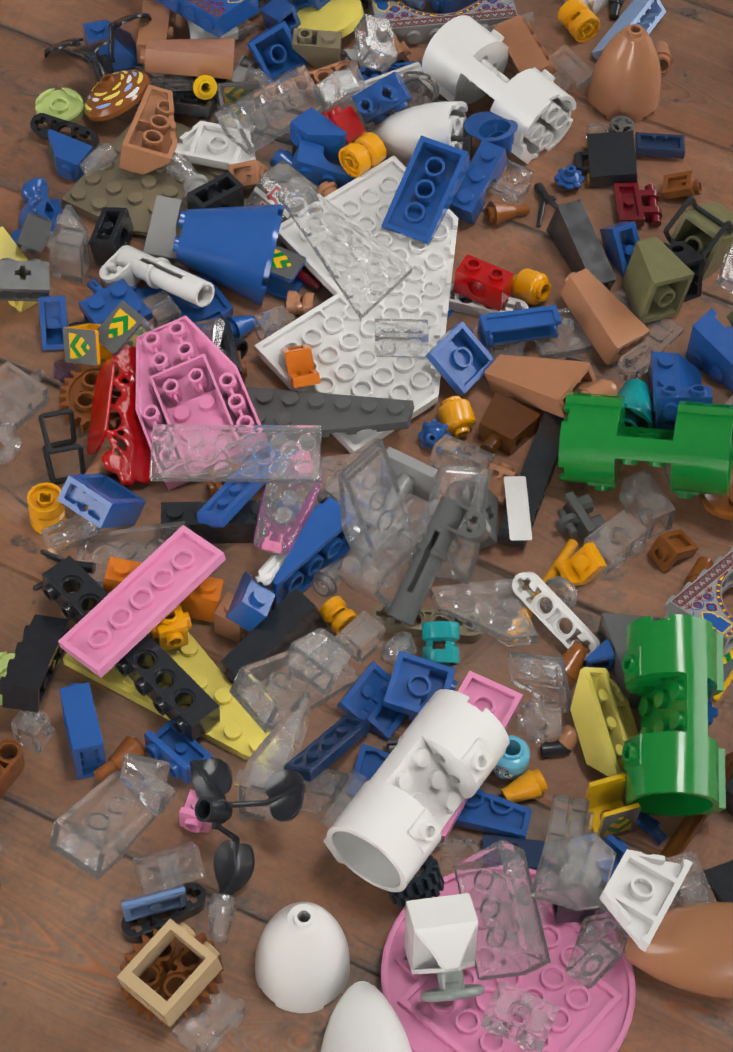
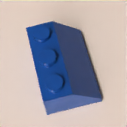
M652 351L648 368V387L653 422L655 387H663L665 385H675L677 387L702 385L701 371L679 353Z

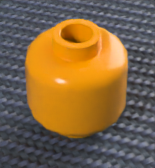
M525 268L513 277L512 288L516 299L523 300L531 305H538L549 297L551 284L544 273Z
M452 396L443 400L437 410L439 422L447 424V432L455 435V438H462L470 434V429L476 423L470 402L466 399H461L460 396Z

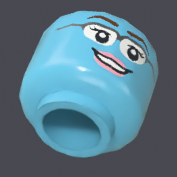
M509 735L510 743L506 748L505 754L494 767L493 772L501 779L515 780L527 771L531 754L529 746L523 739Z

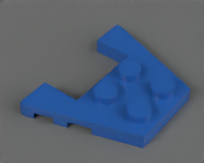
M202 274L195 276L211 282L215 288L213 300L205 307H199L161 288L144 287L136 289V286H130L146 306L163 300L177 319L187 316L203 333L220 315L226 318L233 315V306L214 282Z

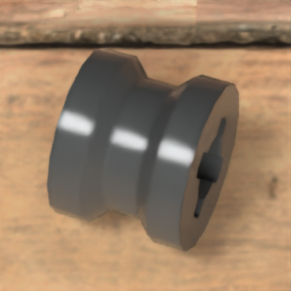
M615 116L610 121L609 132L634 130V122L627 116Z

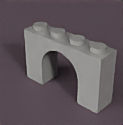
M157 195L143 252L156 258H166L171 265L186 272L189 269L194 270L177 261V252L172 251L175 236H179L181 227L178 226L181 211H185L184 204L181 199Z

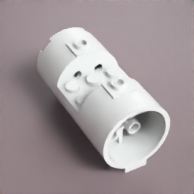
M461 15L451 19L437 31L429 42L422 60L423 71L419 77L448 101H463L466 104H471L486 94L492 97L494 102L490 112L507 120L517 122L518 129L514 133L511 152L526 164H529L532 159L538 158L540 151L544 149L550 151L565 136L573 122L570 116L572 110L576 109L575 99L553 82L556 77L546 69L541 73L534 67L533 69L520 72L511 80L502 74L508 61L509 47L502 42L505 37L495 29L489 32L470 16Z
M449 689L436 691L401 735L397 746L369 781L364 783L328 830L327 837L323 842L339 863L345 864L370 884L390 892L403 891L440 842L441 830L464 799L474 796L505 754L510 742L503 725L487 708L481 712L478 708L468 703L469 696Z

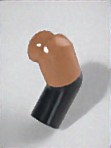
M566 725L561 729L562 732L556 741L540 743L541 756L553 757L570 754L579 741L576 728L572 725Z

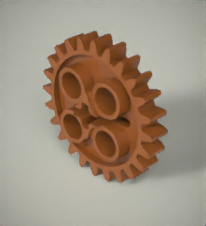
M101 360L99 366L89 365L90 368L87 369L80 365V372L72 370L71 378H64V385L60 386V394L58 395L60 410L71 408L74 411L75 426L80 425L81 433H84L90 427L95 383L104 360ZM115 367L114 377L119 375L118 367ZM122 378L121 382L128 384L129 380ZM114 385L111 398L112 404L116 403L117 399L121 396V391ZM110 409L108 429L115 430L121 424V416L118 412ZM65 414V421H69V414Z
M153 929V936L158 932L157 929ZM204 932L198 936L196 934L194 937L201 944L207 941L216 949L214 941H208ZM142 935L144 944H132L134 954H124L127 964L120 965L121 971L151 939ZM174 938L139 978L144 983L154 980V982L147 985L168 1001L204 960L177 938ZM221 955L218 956V959L223 969L182 1013L186 1020L190 1019L189 1011L192 1009L199 1014L202 1013L201 1003L212 1004L209 994H219L217 984L223 983L221 972L224 971ZM121 985L120 989L123 997L126 998L128 1007H134L137 1016L145 1013L147 1021L150 1022L156 1015L129 994Z

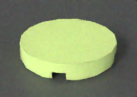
M61 87V90H55V88L48 89L41 93L35 102L36 114L45 113L73 123H77L84 114L82 96L69 88Z

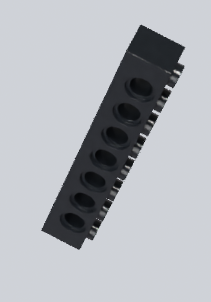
M70 555L42 574L44 586L42 591L46 598L51 602L55 601L60 606L63 615L69 620L73 619L76 623L89 613L87 611L92 610L108 595ZM149 634L115 664L121 675L130 677L134 682L135 688L142 696L147 695L153 701L155 709L162 716L166 714L172 720L176 731L180 735L185 734L192 742L220 722V706ZM150 666L148 669H143L142 667ZM163 685H169V686H170V687H168V688H161V686H163ZM184 704L189 705V707L182 708L179 706Z

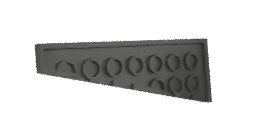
M246 387L269 443L304 440V436L320 434L321 438L330 437V433L347 432L348 435H353L366 429L377 430V432L409 429L414 411L413 400Z

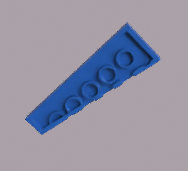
M361 743L347 793V800L351 801L364 783L373 777L390 755L389 753ZM478 789L474 796L468 798L454 825L503 837L526 839L532 809Z

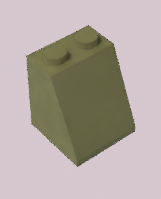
M717 201L700 206L724 223L730 220L733 225V213ZM692 208L683 212L671 238L677 242H686L699 254H702L722 227ZM726 230L706 255L708 266H704L702 281L733 259V233Z
M657 237L636 242L622 280L633 314L643 324L678 315L695 274Z

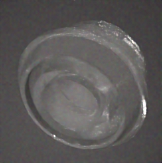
M563 577L548 579L545 584L572 611L577 602V592L574 585ZM543 597L540 603L544 610L549 613L553 608L552 601L548 597Z
M400 631L384 644L380 650V658L383 662L394 667L399 650L412 655L417 653L418 649L410 632Z

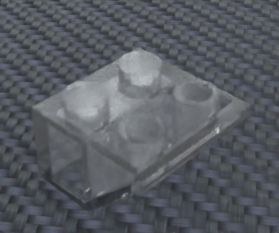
M67 204L62 214H58L55 229L49 233L47 238V247L50 248L49 265H52L53 277L83 283L91 265L88 230L73 207Z
M595 832L546 841L530 895L533 898L576 911L603 907V903L599 898L610 880L616 852Z

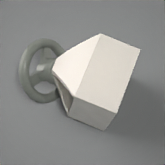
M469 893L406 901L404 948L411 973H437L439 988L426 990L420 994V999L424 1002L459 1000L476 997L485 992V988L481 984H464L463 969L475 966L478 919Z

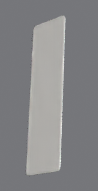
M505 476L504 486L510 540H532L526 477Z

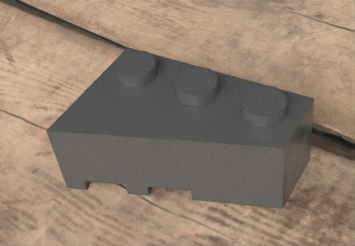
M602 613L598 633L603 642L609 639L614 651L613 669L616 682L627 698L630 708L638 709L641 697L630 693L626 689L622 662L624 654H626L627 625L636 619L646 616ZM653 617V621L660 619V617Z

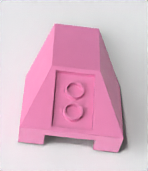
M187 316L136 336L135 410L160 475L169 490L209 474L210 469L239 461L271 447L237 366Z

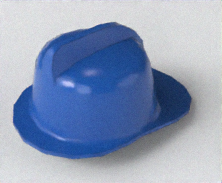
M479 112L467 118L464 128L468 134L479 139L480 142L482 140L505 148L506 153H510L514 142V133L517 131L518 125L517 122L507 120L493 112Z

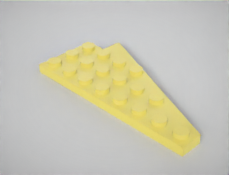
M188 632V645L165 652L220 706V722L200 737L264 770L279 749V741ZM67 653L63 657L64 665L162 716L155 709L153 701L147 695L142 696L135 688L134 682L130 677L121 675L115 665L100 678ZM144 666L142 668L148 669L150 668V666ZM163 685V686H161V688H168V687H170L169 685ZM184 704L180 705L179 707L186 708L189 707V705ZM166 714L162 716L168 720H171Z

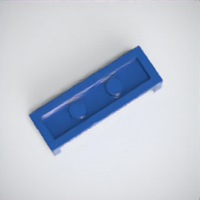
M556 305L479 315L477 335L481 344L486 348L487 346L492 347V345L549 337L554 339L558 338V324H561L562 320Z

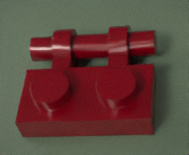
M638 183L613 184L612 191L618 223L635 221L636 226H644L645 219L651 221L652 227L657 228L661 226L662 210L658 207L659 195L653 184L646 185L645 190H640ZM642 202H645L648 206H643Z

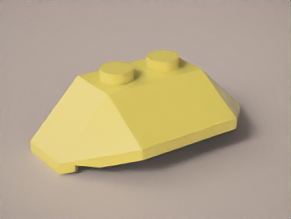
M583 667L580 669L570 711L586 764L608 777L626 773L622 758L624 741L638 735L629 702L618 685L609 678L610 674L606 668Z

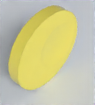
M331 0L319 10L313 7H305L297 13L301 25L297 28L342 32L341 38L354 31L361 23L364 16L362 3L360 0Z

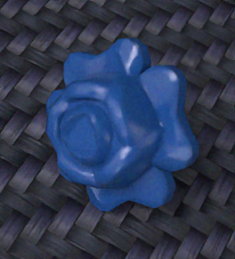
M568 165L566 169L560 168L554 180L558 181L557 186L571 191L575 188L579 189L585 177L581 175L582 172L580 170H576L574 165Z
M432 419L430 423L424 422L422 431L418 434L419 439L422 440L421 446L431 449L432 452H437L439 448L445 449L447 441L451 438V433L447 432L448 425L438 422L437 419Z

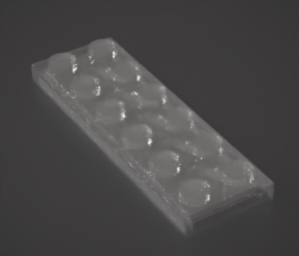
M153 424L149 478L151 481L320 483L321 425Z

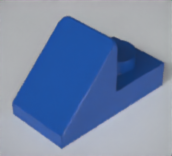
M66 295L39 296L42 350L64 349L63 328L68 327Z

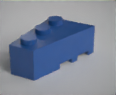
M711 308L693 325L685 359L709 375L714 381L721 383L733 392V328L731 326L726 328L715 318L718 313Z

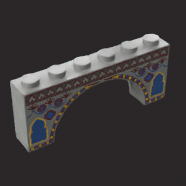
M478 0L475 4L464 10L447 14L420 12L404 5L400 1H368V11L377 45L393 35H396L400 43L405 41L407 45L429 43L444 24L461 15L470 16L489 32L494 29V26L518 15L513 0Z
M733 546L724 557L719 556L710 569L702 570L694 582L689 581L677 596L672 595L664 606L666 610L664 618H669V614H683L700 617L712 622L713 629H717V633L723 634V657L733 649V617L726 609L722 600V593L733 587Z

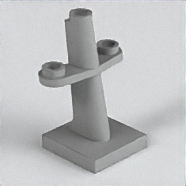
M389 446L384 454L383 486L391 489V492L378 514L357 506H350L348 508V511L355 515V528L360 526L369 528L353 554L356 561L361 564L371 562L387 536L394 540L395 546L402 551L407 552L409 549L414 548L417 543L415 536L395 523L411 499L424 506L427 505L431 498L437 499L438 469Z

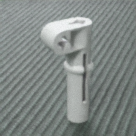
M129 245L122 246L99 271L100 278L105 287L121 279H124L129 286H136L140 280H143L153 289L161 288L199 307H205L210 304L215 294V288L211 282L171 265L166 258H156Z

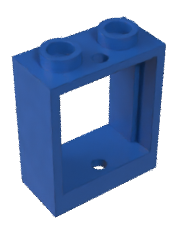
M104 473L69 475L57 499L100 529L135 525L146 503L144 499ZM86 504L88 505V510L84 508Z
M89 682L82 684L73 683L67 687L59 688L77 780L94 777V771L106 763Z

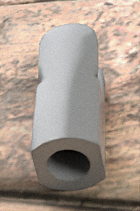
M242 55L233 70V78L227 79L225 83L246 82L257 69L258 64L256 60L247 59L246 55Z

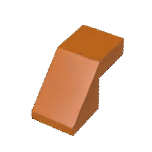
M308 344L281 348L289 382L294 388L321 383L320 374L314 368L312 349Z

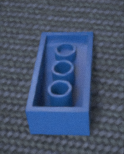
M421 135L381 227L429 245L469 168L468 152Z
M331 497L323 504L319 503L313 508L308 520L272 582V590L275 593L272 611L295 588L302 593L308 590L354 549L355 515Z

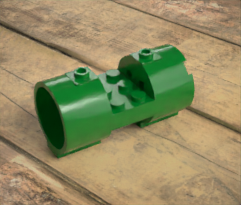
M569 392L566 395L564 412H569L567 417H564V421L561 423L558 467H563L564 473H560V481L588 483V485L594 486L595 490L611 491V487L615 488L618 485L622 463L637 465L638 461H650L649 465L653 467H666V463H671V493H678L677 497L693 499L694 495L699 494L728 496L733 468V405L680 401L678 403L675 429L667 430L625 426V396Z
M669 614V618L657 619L653 621L652 616L636 619L626 627V654H624L622 662L626 689L630 693L641 697L638 707L639 714L641 715V730L638 735L624 741L622 749L624 771H626V806L639 803L641 806L640 813L654 816L684 817L701 814L710 816L726 809L725 749L719 748L718 742L708 737V699L724 691L723 634L717 633V629H713L712 622L691 615Z

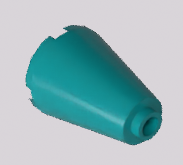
M639 379L626 381L617 396H625V426L654 428L648 385Z

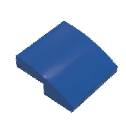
M373 661L361 673L337 703V706L350 717L370 721V731L388 740L407 714L382 706L391 676Z

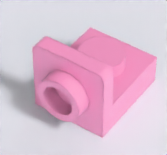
M190 789L185 806L181 807L179 811L180 826L193 833H209L212 823L201 822L196 818L195 805L198 797L196 791Z

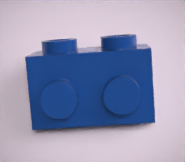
M172 720L167 722L155 734L150 730L144 734L147 754L153 760L159 759L166 765V769L175 779L180 778L187 785L192 781L190 761L213 758V755L195 740L192 742L185 734L180 735L174 728Z

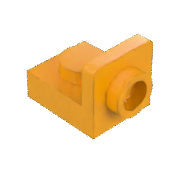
M594 542L586 543L570 559H560L555 563L561 578L568 586L588 584L607 566Z

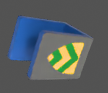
M276 245L265 293L287 301L288 290L299 293L305 282L298 278L297 274L306 263V257Z

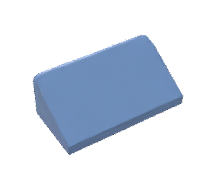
M177 885L120 900L125 921H130L184 907L187 905L185 887Z

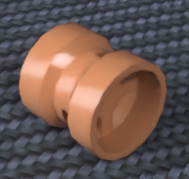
M288 290L286 316L304 315L314 308L315 293L306 292L305 294H298L297 291Z

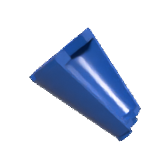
M285 205L187 209V212L181 211L178 226L183 228L181 236H175L172 251L177 252L176 260L254 304L262 306Z

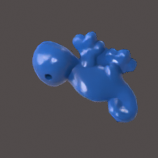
M36 177L30 179L21 189V196L26 205L19 214L18 223L23 227L28 211L53 220V224L48 237L54 238L59 233L57 219L63 214L60 200L53 199L50 201L48 198L49 186L44 178ZM22 228L15 230L11 234V238L16 244Z

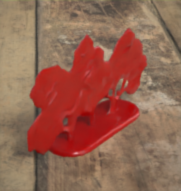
M124 343L122 349L112 353V358H108L104 362L98 373L94 388L87 451L90 455L97 453L106 436L112 449L105 452L102 456V464L106 470L118 475L122 485L127 484L131 486L135 481L146 484L152 481L155 476L161 475L135 410L136 347ZM115 364L119 369V375L114 377ZM122 378L128 379L129 383L121 382ZM113 385L121 391V396L114 404L111 403ZM110 409L118 412L121 416V424L115 430L108 429ZM123 430L125 433L121 436L117 432ZM114 436L120 438L125 443L127 448L125 451L116 444L117 440L113 438ZM115 449L121 453L120 456L115 454Z

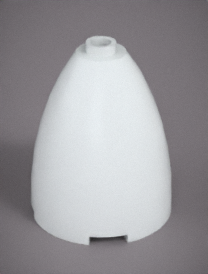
M443 101L413 106L388 116L376 124L374 129L370 131L384 141L386 157L395 156L406 167L421 135L467 151L470 160L472 136L464 128V123L467 120L465 112L468 111V106L463 101Z
M296 902L282 908L270 919L257 945L255 977L259 988L262 989L270 1000L275 1002V1006L293 1013H312L322 1010L325 1005L333 1001L340 993H343L349 980L350 953L346 937L337 920L326 909L310 902Z
M359 981L350 986L338 1001L328 1022L320 1052H412L405 1029L387 998L376 986L366 981Z

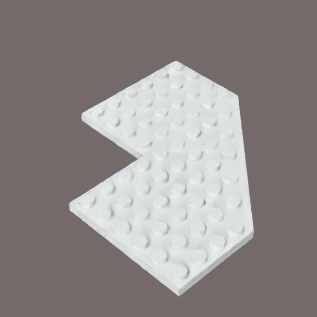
M392 156L281 223L278 239L290 251L306 257L304 265L334 296L254 345V351L292 391L413 400L414 411L411 418L413 419L438 402L441 374L425 355L446 334L458 217L448 209L429 245L382 228L381 225L406 170V167L395 156ZM308 344L312 349L314 368L320 374L321 383L294 388L289 382L281 348ZM366 429L353 435H348L347 432L332 433V435L355 457L395 430L377 432V430Z

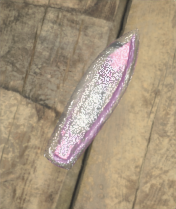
M314 435L305 436L304 440H298L287 448L272 468L266 482L258 513L253 541L257 548L271 553L288 554L304 527L318 497L323 478L322 454Z

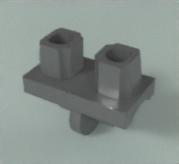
M573 491L566 493L565 498L567 502L563 506L562 511L558 513L560 519L556 523L557 530L560 533L569 532L570 536L577 534L583 545L593 543L595 536L605 532L606 521L600 514L591 518L588 517L587 514L593 512L594 504L589 494L576 497Z

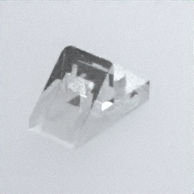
M128 753L123 757L119 778L153 816L164 813L169 795L166 782L171 764L166 761Z

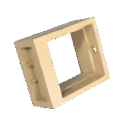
M169 919L117 976L122 987L169 1027L172 1026L223 969L218 959L220 953L210 943L205 941L201 944L194 938L196 934L188 925L183 922L178 925L172 919ZM174 938H177L204 961L166 1001L139 977Z

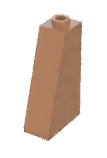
M235 38L147 40L146 49L141 48L140 63H145L144 72L196 77L209 75L212 78L232 79Z
M587 268L577 273H570L564 280L565 286L560 295L604 363L608 366L640 349L651 330Z
M501 354L484 372L491 391L498 392L562 418L567 417L569 412H564L566 395L569 392L582 391L597 381L589 362Z

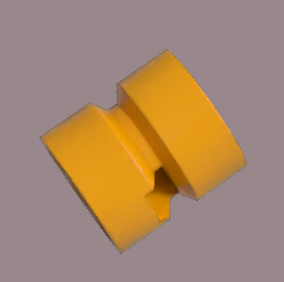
M568 0L561 6L558 12V20L579 43L589 41L600 29L601 22L583 0Z
M368 132L357 138L354 143H349L341 148L338 157L346 173L356 178L386 159L387 153L382 140L376 134Z
M39 483L33 486L27 495L31 526L36 532L43 535L56 534L64 528L67 521L65 505L57 500L61 489L53 483Z

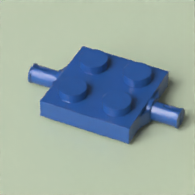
M92 279V282L90 280L87 283V287L94 294L79 302L81 312L94 324H102L122 300L142 315L146 321L153 319L152 311L124 279L105 288H102L96 279Z

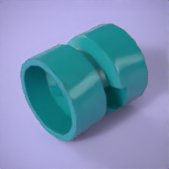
M452 621L422 623V640L426 642V646L422 648V658L446 666L459 665L460 648L455 645V642L460 639L459 623ZM436 644H445V649H436Z

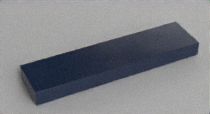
M344 715L285 764L284 770L296 771L302 775L304 781H313L370 732V721Z

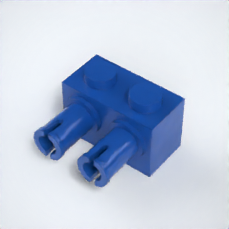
M398 72L387 75L352 96L365 123H374V125L387 118L386 114L395 110L397 113L409 106L407 102L413 99Z

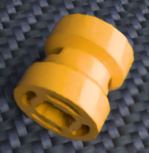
M334 596L327 600L319 611L323 620L331 624V629L338 636H343L350 632L359 621V616L352 609H347L346 602L340 596Z

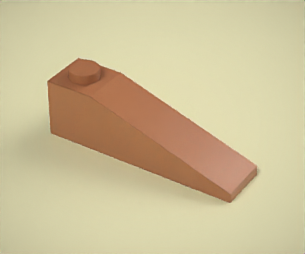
M148 84L123 141L119 168L144 175L171 163L177 148L172 91Z

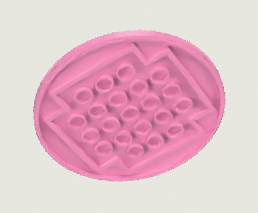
M485 865L463 869L443 877L444 889L439 891L440 895L438 897L469 893L478 919L475 966L463 969L464 984H481L485 988V992L476 997L441 1002L422 1001L420 994L423 991L439 988L437 973H411L404 948L406 906L395 920L383 951L380 986L381 993L394 1008L405 1029L412 1052L619 1051L632 1021L636 997L633 965L626 960V953H620L621 935L605 913L597 914L600 910L599 908H596L592 921L556 924L545 872L514 865ZM571 884L568 885L569 887H571V888H573V889H577L576 887L572 886Z

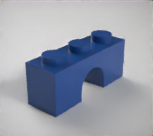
M272 0L260 9V13L266 28L285 21L290 32H292L294 28L301 25L297 14L299 10L305 7H313L319 10L331 0Z
M300 139L293 156L290 177L318 186L326 181L335 182L338 186L337 189L356 179L347 174L341 165H335L326 160L323 154L324 146Z
M482 140L450 205V210L458 219L473 225L477 221L485 206V194L491 181L497 183L508 163L505 148Z

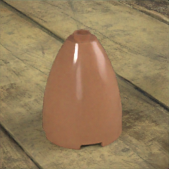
M632 24L620 30L601 52L591 75L587 97L591 108H596L599 112L606 115L607 120L611 121L615 116L621 115L631 118L634 123L642 121L643 117L648 116L652 112L655 113L658 108L661 93V68L652 38L645 28L638 24Z
M733 902L697 903L669 909L645 952L638 947L628 933H621L620 953H626V960L643 972L669 985L696 994L733 1000Z

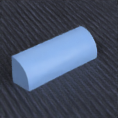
M633 0L593 49L591 54L594 58L598 60L608 42L628 25L638 24L650 34L666 13L660 0Z

